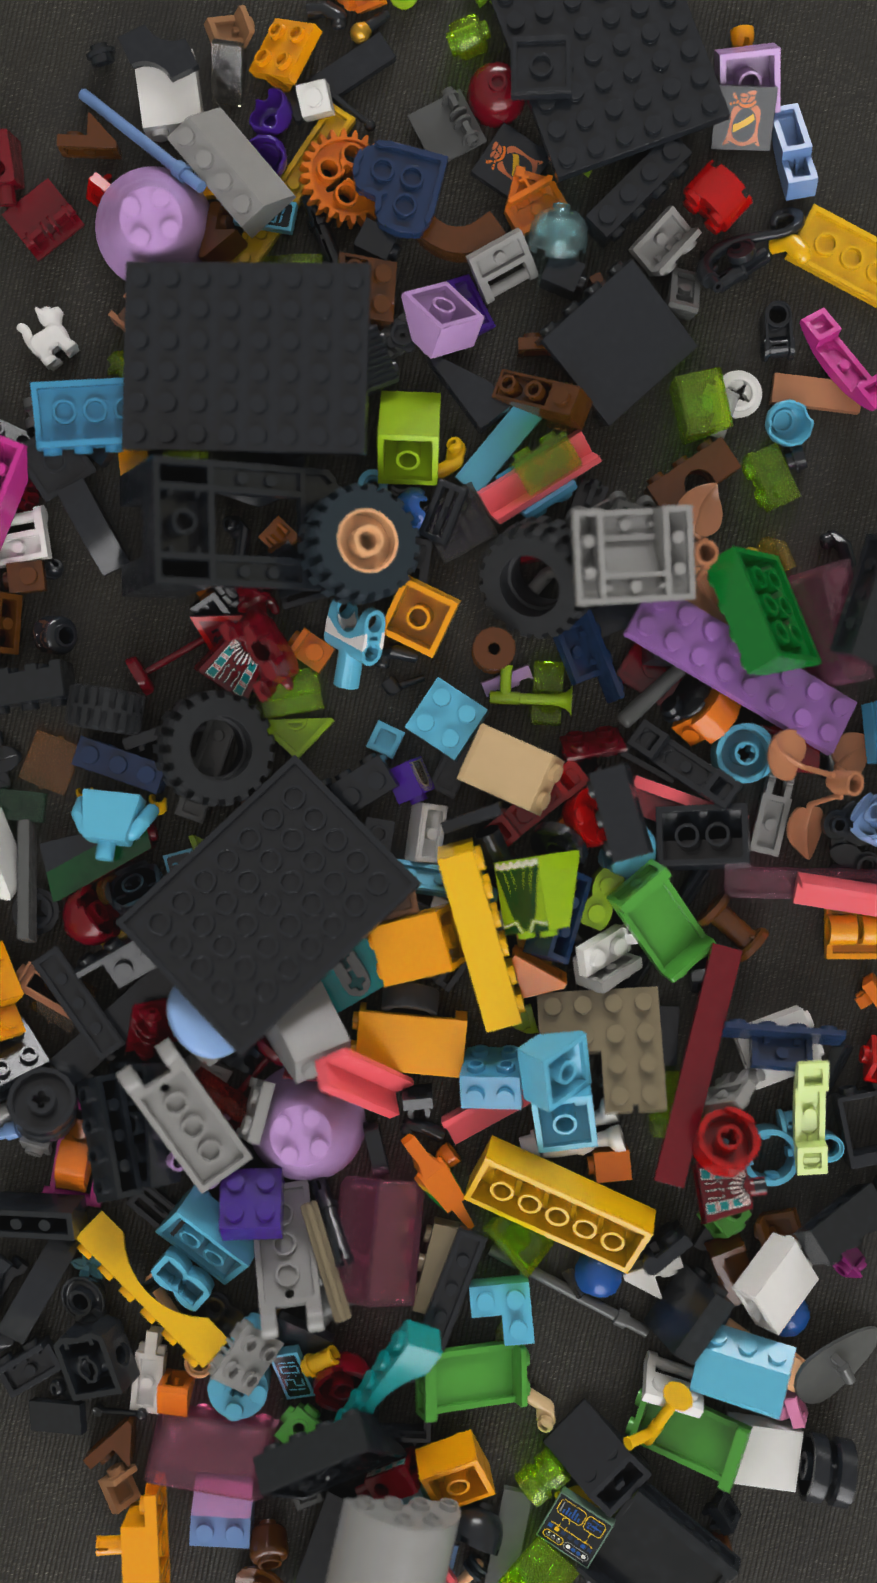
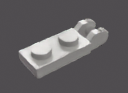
M770 772L766 775L763 792L760 794L751 831L750 844L751 851L778 857L792 803L790 797L794 779L791 781L783 780L781 796L773 795L772 792L777 777Z

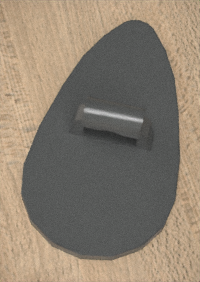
M869 1326L854 1330L825 1345L809 1356L795 1375V1394L804 1403L816 1404L831 1397L844 1384L852 1385L856 1380L855 1372L868 1359L877 1345V1327Z

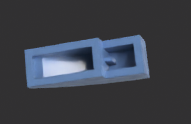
M795 103L780 106V112L774 115L772 143L785 199L788 201L815 196L818 175L811 157L813 146L799 105Z

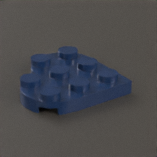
M376 140L375 144L369 145L357 152L353 160L355 190L359 195L375 202V216L377 218V225L381 230L398 238L418 239L424 234V231L429 228L434 218L449 156L386 140Z

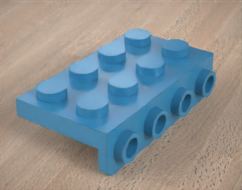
M124 378L30 382L37 451H43L44 456L62 455V450H74L77 455L92 454L93 448H105L106 453L123 452Z

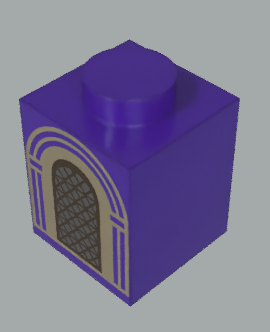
M421 756L390 769L400 785L392 790L398 804L410 801L412 806L427 799L426 792L435 789Z

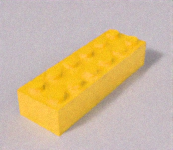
M468 838L439 846L437 850L438 865L486 1032L521 1024V1013L526 1012L524 998H522L519 985L514 986L518 982L512 957L506 958L510 953L504 929L498 930L502 925L497 902H490V899L494 898L489 874L482 873V870L486 868L481 845L475 846L473 838Z
M493 1135L469 1177L463 1198L470 1203L626 1274L629 1273L652 1237L656 1209Z

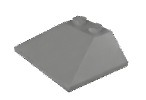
M692 505L619 510H571L575 606L696 599Z

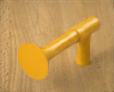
M673 1381L668 1382L664 1386L663 1396L666 1401L665 1405L647 1428L631 1436L624 1437L623 1442L628 1450L631 1451L642 1443L646 1446H651L676 1410L687 1411L692 1407L693 1396L685 1385Z

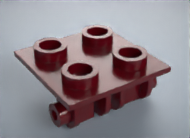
M48 178L20 199L16 206L10 207L1 214L38 261L42 260L85 226L72 206L67 203Z
M600 726L595 731L583 732L575 730L568 732L565 736H559L563 748V761L575 760L579 762L585 761L584 758L591 760V757H596L598 759L599 756H602V758L616 756L619 752L627 751L618 727Z
M168 998L133 1004L126 1052L135 1050L140 1060L149 1061L155 1055L154 1046H157L168 1037L172 1042H178L168 1022Z

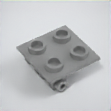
M244 1318L242 1322H237L236 1327L230 1334L235 1341L228 1337L225 1341L231 1347L229 1349L223 1345L220 1347L223 1352L219 1351L213 1361L209 1363L211 1367L208 1372L211 1374L210 1377L250 1396L285 1343L276 1338L263 1340L262 1331L253 1327L254 1324Z

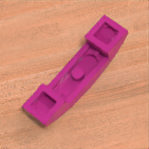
M823 307L801 319L800 326L806 341L817 361L832 381L848 397L870 411L876 410L877 374L871 376L839 338L838 335L842 328Z

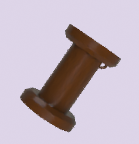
M490 627L481 631L475 638L472 648V659L475 666L486 674L501 673V669L510 665L514 658L516 650L514 639L506 630L498 627ZM495 648L498 654L493 655L488 649Z
M723 891L703 909L697 918V923L700 926L713 924L738 947V950H742L740 962H744L762 946L769 935V931L765 927L752 929L727 906L730 896Z

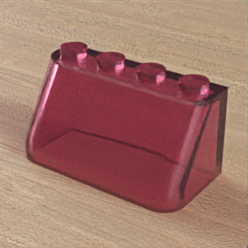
M850 559L835 561L788 577L822 661L819 665L801 669L833 688L875 678L871 665L854 657L837 655L829 651L853 578Z
M347 1176L342 1181L339 1193L338 1214L352 1256H354V1262L348 1265L347 1260L344 1259L342 1254L346 1267L338 1268L349 1303L365 1307L414 1306L424 1190L416 1181L365 1176Z
M208 1404L189 1406L187 1417L158 1413L144 1479L155 1485L251 1501L263 1499L264 1496L260 1494L252 1457L263 1453L262 1449L276 1443L277 1437L274 1435L278 1431L279 1420H274L272 1416L267 1414H256L255 1416L239 1419L238 1421H230Z

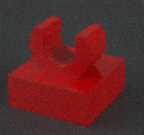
M96 172L88 178L86 198L97 208L105 191L111 185L112 175L106 174L102 177Z

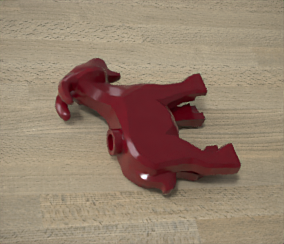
M235 588L240 602L237 610L239 613L245 614L238 624L226 621L218 626L227 643L234 639L245 643L250 657L259 666L260 680L254 683L252 687L260 701L264 702L270 699L276 692L277 684H281L288 691L293 690V677L299 672L298 661L274 620L267 614V607L273 614H279L280 610L275 598L269 592H264L262 589Z

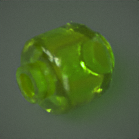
M474 13L452 21L449 25V32L446 33L453 56H459L463 61L485 53L488 49L487 39L492 38L486 19L480 21Z

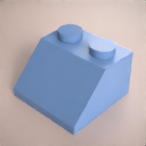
M197 1471L190 1517L189 1546L250 1548L251 1531L254 1528L256 1473Z

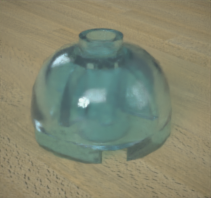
M562 202L553 203L552 207L545 208L536 214L532 220L529 229L528 248L537 253V247L544 249L545 256L553 258L578 257L579 250H582L583 254L586 253L588 234L585 219L577 211L570 209L571 206Z

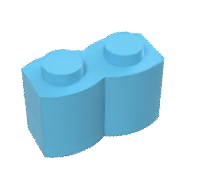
M170 1246L163 1253L151 1270L154 1280L164 1289L173 1291L178 1302L191 1311L198 1310L210 1296L215 1286L212 1277L204 1269L193 1265L190 1258L174 1246Z

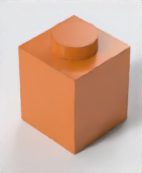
M627 1145L626 1151L615 1152L610 1147L594 1148L591 1151V1156L586 1157L588 1174H593L597 1183L632 1180L630 1151Z

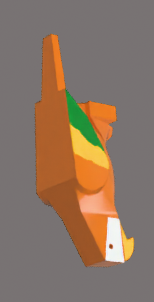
M407 1134L401 1139V1142L412 1156L413 1164L417 1171L414 1178L418 1185L445 1212L453 1211L467 1228L472 1229L475 1225L462 1203L464 1201V1193L443 1157L435 1158L424 1149L414 1135Z

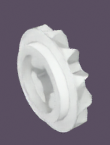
M741 370L731 371L725 374L717 383V385L728 390L732 389L733 391L741 389L743 385L745 386L742 397L745 400H738L732 416L734 419L748 417L759 407L762 400V388L759 381L752 374Z

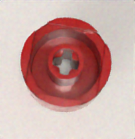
M710 160L683 189L686 197L683 205L693 215H696L698 212L705 218L704 224L706 228L714 235H717L720 231L726 232L752 204V198L750 195L747 198L744 197L742 191L745 186L728 168L722 164L715 168L713 167L714 161Z
M586 787L565 801L561 816H563L564 825L579 834L587 848L599 847L603 845V841L607 840L604 828L600 829L595 819V811L599 810L596 798L591 799Z
M723 1107L708 1113L700 1123L693 1138V1155L695 1160L706 1171L716 1176L731 1178L742 1173L756 1157L761 1145L760 1133H758L753 1118L743 1110L735 1107ZM724 1138H727V1139L729 1140V1142H728V1145H729V1146H727V1145H725V1144L723 1143V1142H724V1140H723Z

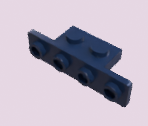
M590 608L569 630H565L562 634L553 637L571 685L574 686L597 677L605 699L609 704L625 697L624 687L612 664L611 652L606 648L602 639L601 627L595 620Z
M731 1019L728 1022H724L721 1037L749 1039L750 1068L795 1072L797 1062L813 1061V1044L839 1046L846 1038V1031L837 1030V1027L830 1025L819 1028H807V1025L802 1023L781 1026L773 1021H762L754 1024L746 1023V1020Z

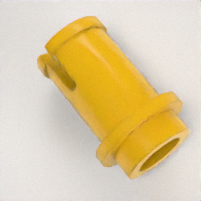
M330 1345L315 1354L308 1353L304 1355L300 1362L301 1370L306 1377L311 1376L315 1378L317 1373L323 1369L339 1364V1360L334 1359L340 1358V1353L334 1345Z

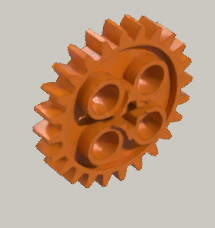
M342 128L339 137H337L332 129L327 138L320 134L317 143L314 141L310 143L309 151H305L302 157L304 162H301L299 171L303 174H301L298 182L305 184L301 194L311 196L307 205L312 206L316 204L318 206L315 213L316 216L323 212L326 213V223L335 218L338 228H340L343 221H347L349 229L353 228L356 221L362 228L366 218L373 221L376 220L375 202L356 192L354 180L350 179L353 175V163L348 161L345 155L351 156L354 159L360 149L363 150L369 146L367 144L369 136L365 135L360 140L358 139L357 130H354L351 137H348L345 128ZM321 170L329 171L332 177L325 176ZM337 186L336 189L333 190V191H331V192H327V191H326V190H328V189H331V188ZM338 195L346 196L350 203L341 201Z

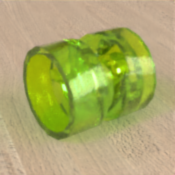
M548 1447L544 1448L534 1457L535 1463L533 1465L527 1463L515 1473V1479L519 1487L537 1507H540L552 1497V1489L560 1490L571 1480L568 1471Z

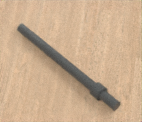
M493 1243L489 1247L487 1252L489 1256L612 1320L613 1325L621 1329L626 1327L645 1338L649 1334L650 1328L631 1317L630 1312L620 1307L616 1309L589 1294L583 1293L580 1289Z

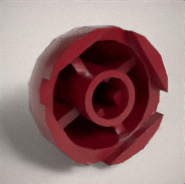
M492 62L477 69L469 83L467 102L472 113L479 119L482 125L492 128H500L504 122L510 125L523 112L526 100H511V65L502 62Z
M89 884L80 888L68 898L63 908L64 929L69 937L87 946H98L120 934L121 928L115 923L116 917L120 914L108 902L105 891L102 889L95 891L91 889L93 885Z
M347 1351L339 1352L340 1358L334 1359H338L339 1364L327 1367L317 1373V1377L313 1380V1391L318 1405L334 1412H338L340 1408L344 1407L349 1400L352 1390L357 1389L363 1381L366 1371L370 1370L367 1362L358 1354Z

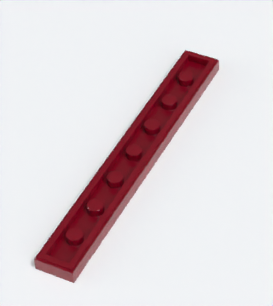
M711 943L653 1176L654 1181L681 1188L685 1186L693 1154V1138L700 1125L742 950Z

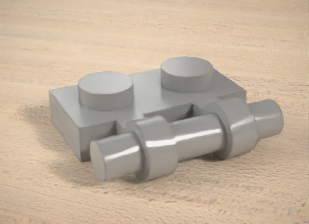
M748 1068L743 1069L739 1074L729 1072L717 1078L715 1086L708 1089L702 1117L713 1110L722 1109L723 1107H735L743 1110L750 1102L749 1098L756 1089L755 1085L759 1081L765 1080V1072L762 1069Z

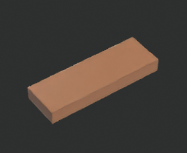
M776 372L773 374L769 403L771 405L791 399L805 405L806 409L853 415L860 413L861 405L848 397L832 379Z

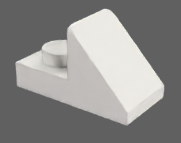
M679 1256L661 1272L651 1276L645 1273L642 1267L643 1260L640 1259L634 1263L628 1274L622 1272L626 1282L662 1299L655 1277L673 1276L678 1272V1269L684 1267Z

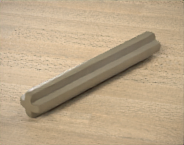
M316 1200L302 1204L300 1209L334 1321L336 1323L350 1319L352 1314L338 1268L335 1266V1260L318 1202Z

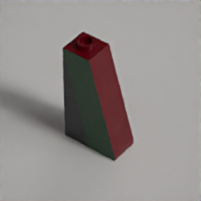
M152 823L138 840L133 841L131 847L116 846L113 862L95 859L97 843L89 842L82 834L40 843L53 902L70 897L80 888L93 884L116 871L124 864L156 848L155 841L159 840L156 824Z

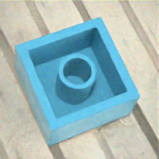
M437 677L405 725V728L457 762L468 743L478 731L481 723L488 716L489 711Z

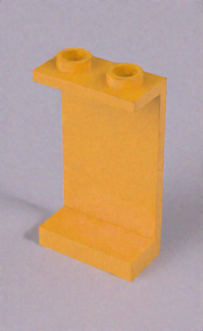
M361 1002L359 1012L354 1011L352 1029L358 1031L357 1040H351L352 1051L400 1073L459 1078L461 1067L464 1063L468 1011L456 1010L455 1018L366 1010L367 1002Z

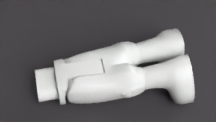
M603 1097L599 1108L594 1111L596 1127L620 1122L618 1114L605 1115ZM619 1124L597 1132V1147L538 1153L535 1129L530 1131L531 1134L519 1137L522 1149L542 1158H557L576 1154L584 1156L598 1147H610L615 1152L626 1151L624 1135Z

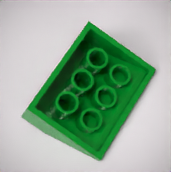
M733 546L718 555L717 560L707 570V580L710 586L715 589L719 599L718 608L726 617L730 627L729 635L738 647L741 655L740 663L748 674L769 675L821 664V658L779 556Z

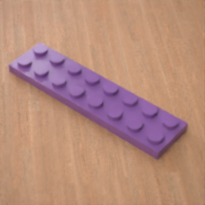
M686 600L639 602L623 633L625 637L781 729L798 731L796 733L804 738L808 745L828 756L834 753L858 702L801 668L769 675L748 674L740 663L741 655L738 647L729 635V625Z

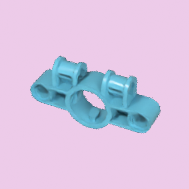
M777 1109V1125L769 1123L755 1125L762 1140L771 1138V1135H777L784 1138L787 1144L784 1147L787 1159L779 1170H765L764 1173H759L752 1170L750 1165L746 1168L747 1175L751 1178L764 1176L767 1186L782 1185L788 1182L796 1173L792 1110L782 1111V1109ZM825 1129V1141L833 1139V1147L828 1151V1163L838 1161L844 1154V1144L833 1132ZM724 1138V1139H723V1140H724L723 1143H724L725 1145L729 1146V1145H728L729 1140H728L727 1138Z

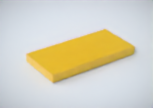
M813 204L805 219L803 228L797 234L810 247V260L805 264H797L795 259L788 253L784 259L877 308V237L828 210Z

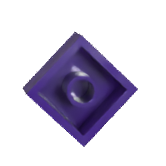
M282 1168L237 1169L221 1180L219 1232L222 1241L283 1239L284 1176Z

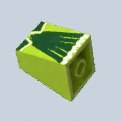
M579 850L494 863L505 935L517 934L518 939L536 937V932H539L540 937L558 935V929L570 926L580 857Z

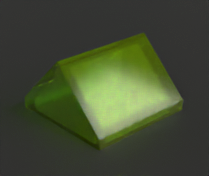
M721 367L679 375L674 378L669 389L682 445L734 427Z
M497 1214L481 1228L519 1274L526 1278L531 1275L555 1243L552 1239Z

